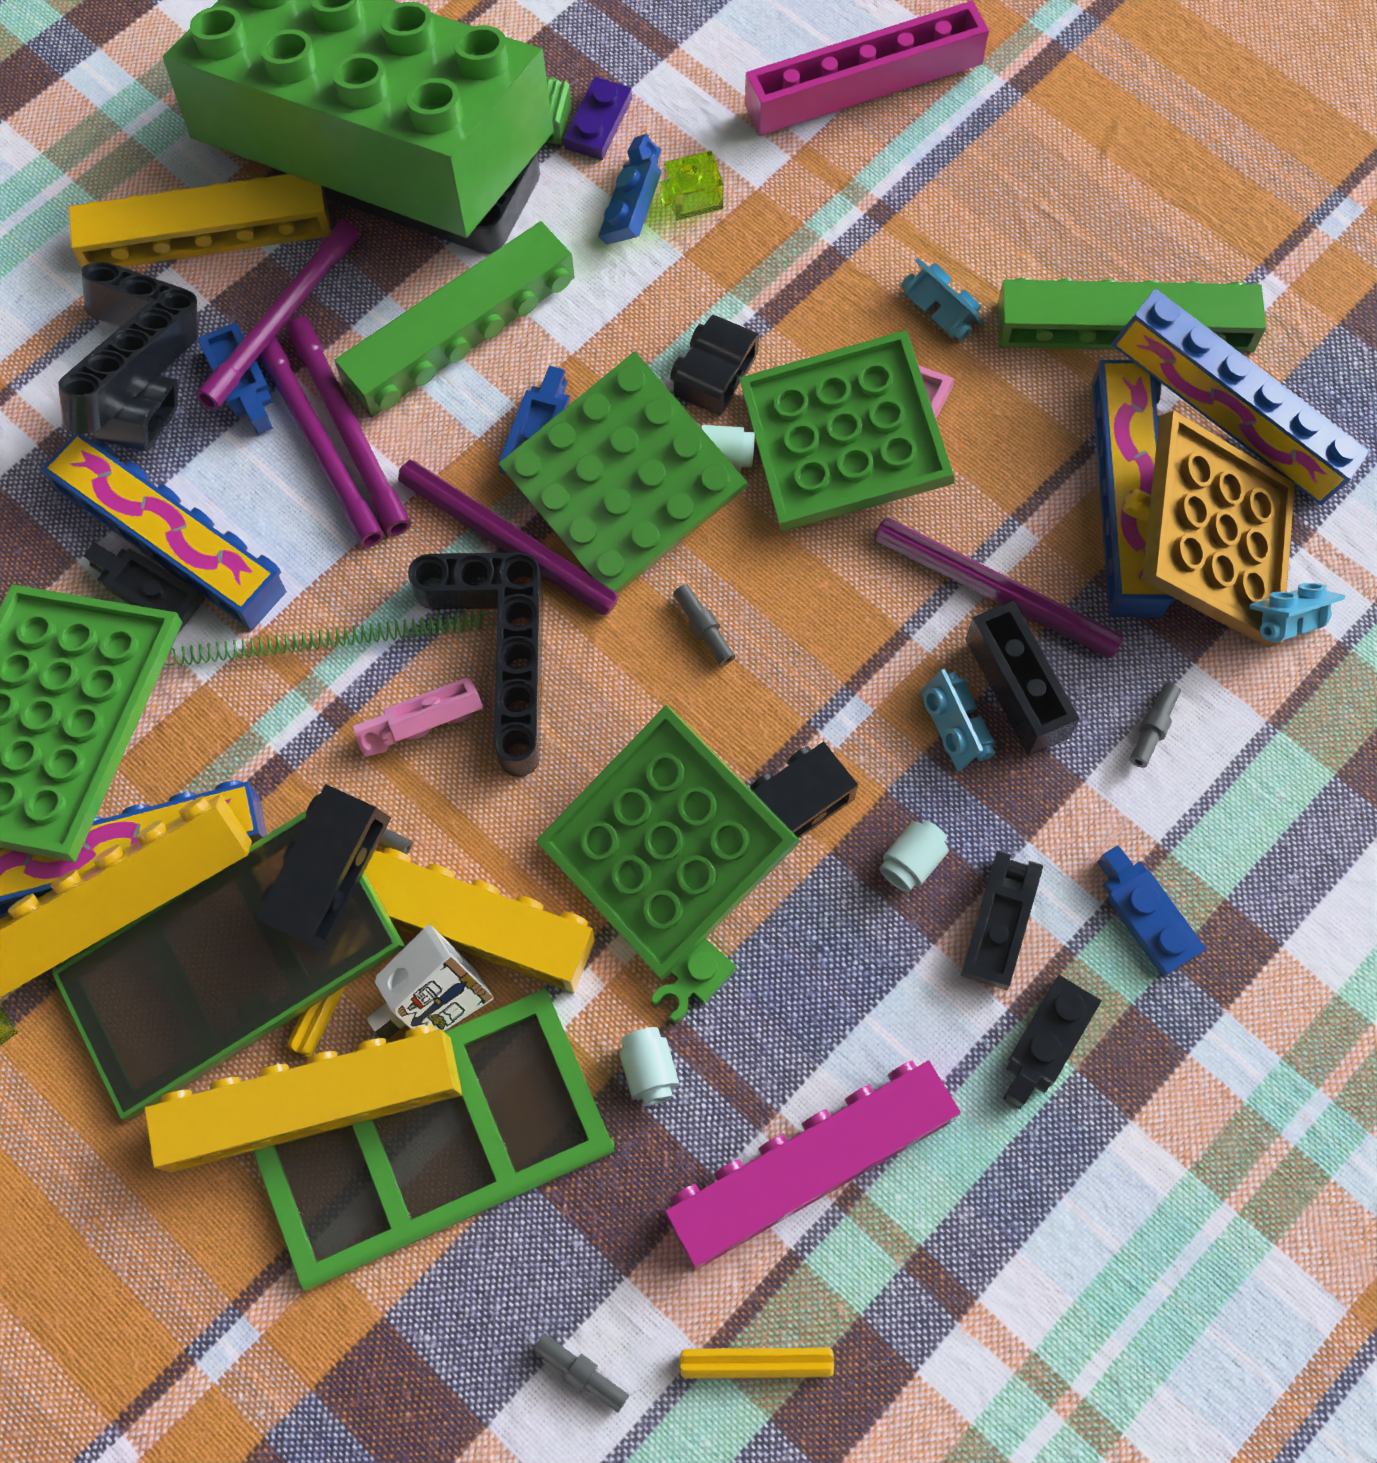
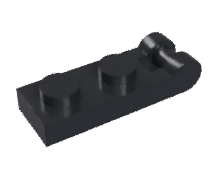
M997 850L991 865L989 878L960 976L1007 991L1016 967L1042 874L1043 864L1030 860L1028 864H1023L1011 860V854ZM1008 878L1021 882L1020 891L1004 887V879Z

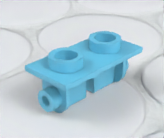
M919 258L915 260L921 271L916 276L911 273L903 280L901 286L905 289L904 295L913 301L925 314L936 303H939L941 307L931 316V319L951 339L957 337L960 341H963L972 331L970 324L973 321L981 328L985 325L978 313L981 305L967 291L963 289L958 295L948 285L952 279L936 263L928 267Z
M1302 583L1298 585L1297 590L1291 592L1270 593L1269 599L1250 604L1249 609L1263 612L1260 633L1264 639L1277 643L1297 636V633L1303 634L1325 627L1332 616L1331 604L1344 600L1345 595L1327 591V586L1324 584Z
M941 669L920 691V694L924 700L925 708L931 715L943 740L944 748L950 755L958 772L966 767L975 757H977L978 761H984L994 756L993 746L996 743L991 737L982 716L971 719L967 716V714L973 713L977 706L966 685L965 678H959L956 672L947 674L945 669Z

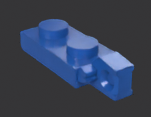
M648 134L634 137L627 150L629 161L624 163L623 169L617 177L616 187L609 206L605 210L604 220L598 237L606 245L640 236L662 173L658 167V158L662 149L649 138Z
M236 321L197 338L212 371L225 362L244 339V336ZM255 360L241 377L239 384L226 401L231 411L234 410L237 418L248 415L257 435L273 429L264 409V406L273 403L270 397L271 392Z
M549 365L541 388L532 386L531 390L525 391L499 462L569 405L570 396L564 394L568 383L565 380V369ZM498 464L500 473L506 474L505 471Z
M1119 845L1101 855L1097 863L1109 879L1103 885L1109 895L1106 899L1161 976L1166 977L1206 950L1204 944L1150 870H1146V867L1140 861L1133 865Z

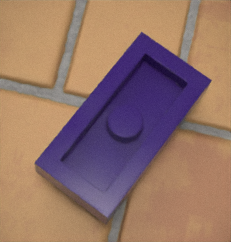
M594 77L564 137L565 149L603 161L633 99L632 88Z

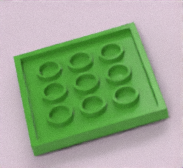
M907 330L739 377L781 532L955 484L952 467Z
M636 351L498 463L588 573L617 594L748 487V482Z
M667 705L651 719L536 840L540 847L660 979H666L801 842L702 738Z

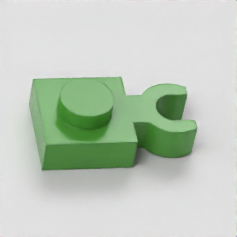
M705 939L671 972L670 975L676 982L663 985L654 992L651 999L652 1004L657 1007L666 998L676 999L679 1006L671 1014L670 1021L673 1024H677L686 1017L689 1008L688 1002L693 996L705 1005L737 971V966Z

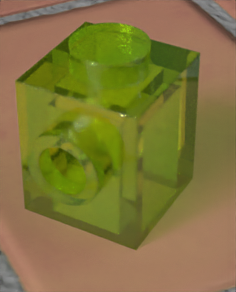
M712 150L664 162V180L659 181L660 196L664 206L671 205L676 221L723 209L724 183Z

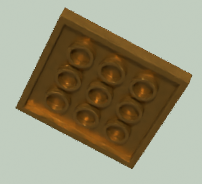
M1174 410L1159 416L1142 581L1268 648L1283 644V641L1273 643L1262 637L1260 627L1262 625L1263 612L1249 608L1250 604L1269 599L1270 593L1287 592L1295 483Z

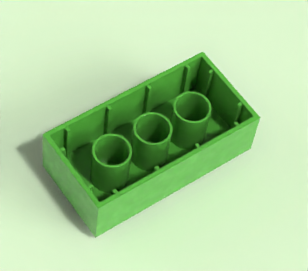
M218 0L212 7L197 13L190 22V29L162 56L191 139L465 238L471 234L554 132L542 48L505 37L501 30L492 26H471L431 13L427 6L417 2L400 3L393 0Z

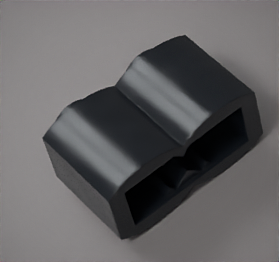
M713 314L705 325L699 324L694 330L690 341L691 349L685 357L679 356L671 370L670 380L674 383L675 397L720 416L728 407L739 386V377L747 375L758 354L759 333Z
M158 375L102 428L93 432L94 439L141 451L150 450L158 439L161 429L168 425L178 406L177 379Z

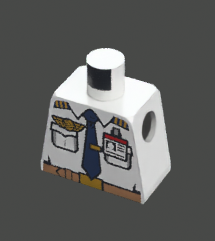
M429 924L376 976L375 984L386 1003L367 1017V1021L374 1032L380 1038L386 1040L405 1025L411 1029L432 1025L435 1027V1030L441 1029L445 1031L489 1003L494 997L476 969Z

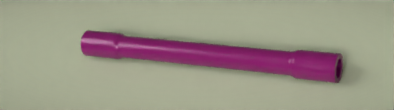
M341 220L321 242L318 251L223 364L217 366L196 391V398L203 406L213 411L218 410L237 387L241 377L329 270L341 261L359 239V232L354 225L345 220Z
M299 316L290 320L286 325V331L300 359L305 363L372 498V505L386 533L389 536H397L406 532L411 526V521L374 455L324 355L323 346L310 320L305 316Z
M275 336L258 358L266 373L271 376L342 506L344 517L360 546L363 548L372 547L384 538V532L368 503L362 499L292 372L290 362Z

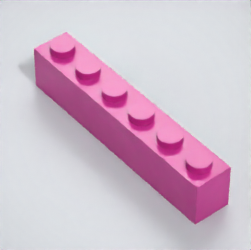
M972 0L747 71L745 74V107L759 136L982 65L989 29Z
M913 1060L902 1064L887 1075L891 1081L875 1091L870 1084L860 1088L844 1099L848 1105L846 1108L832 1116L827 1109L816 1113L801 1124L805 1130L804 1132L790 1140H787L784 1134L778 1135L758 1148L761 1156L743 1165L741 1159H737L716 1171L714 1175L717 1181L704 1189L699 1190L697 1185L693 1184L672 1196L670 1201L673 1206L665 1210V1214L695 1271L954 1122L961 1112L930 1060L917 1067Z

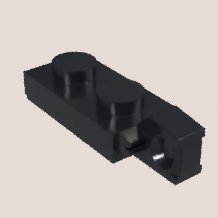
M94 542L83 555L84 558L89 560L90 567L101 573L97 578L98 582L106 590L130 605L176 612L182 621L179 632L205 600L202 592L130 548L127 551L121 549L115 555Z
M1057 976L1008 1059L1010 1063L1006 1070L1016 1075L1003 1097L1004 1100L1021 1109L1034 1088L1045 1093L1055 1083L1102 1000L1063 976Z

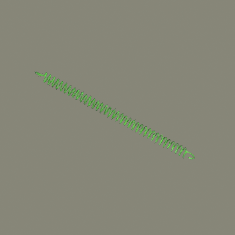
M480 610V620L478 627L475 614L472 611L470 628L467 621L466 613L463 612L462 629L460 627L458 616L455 613L454 631L450 623L449 615L446 614L445 631L442 626L441 618L438 615L437 633L433 625L432 617L429 616L428 633L425 628L424 620L421 617L420 635L417 631L414 618L412 619L411 635L409 633L406 620L404 619L403 637L400 633L397 620L395 621V637H393L389 622L387 621L386 639L384 638L381 624L378 623L377 640L374 635L372 624L370 623L369 641L367 640L364 631V626L361 625L360 642L356 634L355 626L353 625L352 643L349 640L346 627H344V644H342L340 640L338 628L336 627L335 645L332 642L329 629H327V646H325L323 642L321 630L319 629L318 648L314 642L312 631H310V648L307 647L304 632L302 631L301 650L298 647L295 633H293L292 651L288 644L287 634H284V652L280 647L278 635H276L275 653L270 643V637L267 636V654L263 649L261 637H259L258 655L256 654L253 646V639L250 638V656L246 652L244 639H242L241 657L237 652L236 641L233 640V658H231L229 654L227 641H225L224 659L220 654L218 642H216V660H214L212 657L210 643H208L207 661L203 657L201 644H199V662H197L194 657L192 645L190 646V663H188L185 657L184 646L181 647L183 654L181 664L178 662L175 648H171V650L173 649L175 660L179 666H182L184 664V661L188 665H191L193 660L195 663L199 664L201 662V659L205 663H208L210 657L214 662L218 660V657H220L222 661H225L227 655L231 660L235 658V655H237L238 658L242 659L244 656V652L248 658L252 656L253 652L257 657H259L261 654V650L265 656L269 654L270 650L274 655H276L278 652V648L280 652L283 654L286 652L287 648L291 653H293L295 650V645L300 652L303 650L304 645L306 649L310 651L312 648V643L317 650L320 648L321 643L323 647L327 649L329 646V640L334 648L337 646L338 640L340 645L344 647L346 644V638L351 646L354 644L355 638L357 643L361 645L363 642V635L365 641L368 644L371 642L372 636L376 642H379L380 633L385 642L388 640L389 634L393 640H396L397 631L400 638L403 640L405 638L406 631L410 638L413 637L414 628L419 638L422 636L423 629L425 634L429 636L431 633V626L435 635H438L439 627H441L442 632L446 634L448 630V624L451 632L455 633L456 621L458 628L461 632L464 631L465 622L468 630L472 631L473 619L476 628L480 630L482 625V615H497V613H483V611ZM164 663V665H166V666H172V665H174V663H172V664H166V663Z

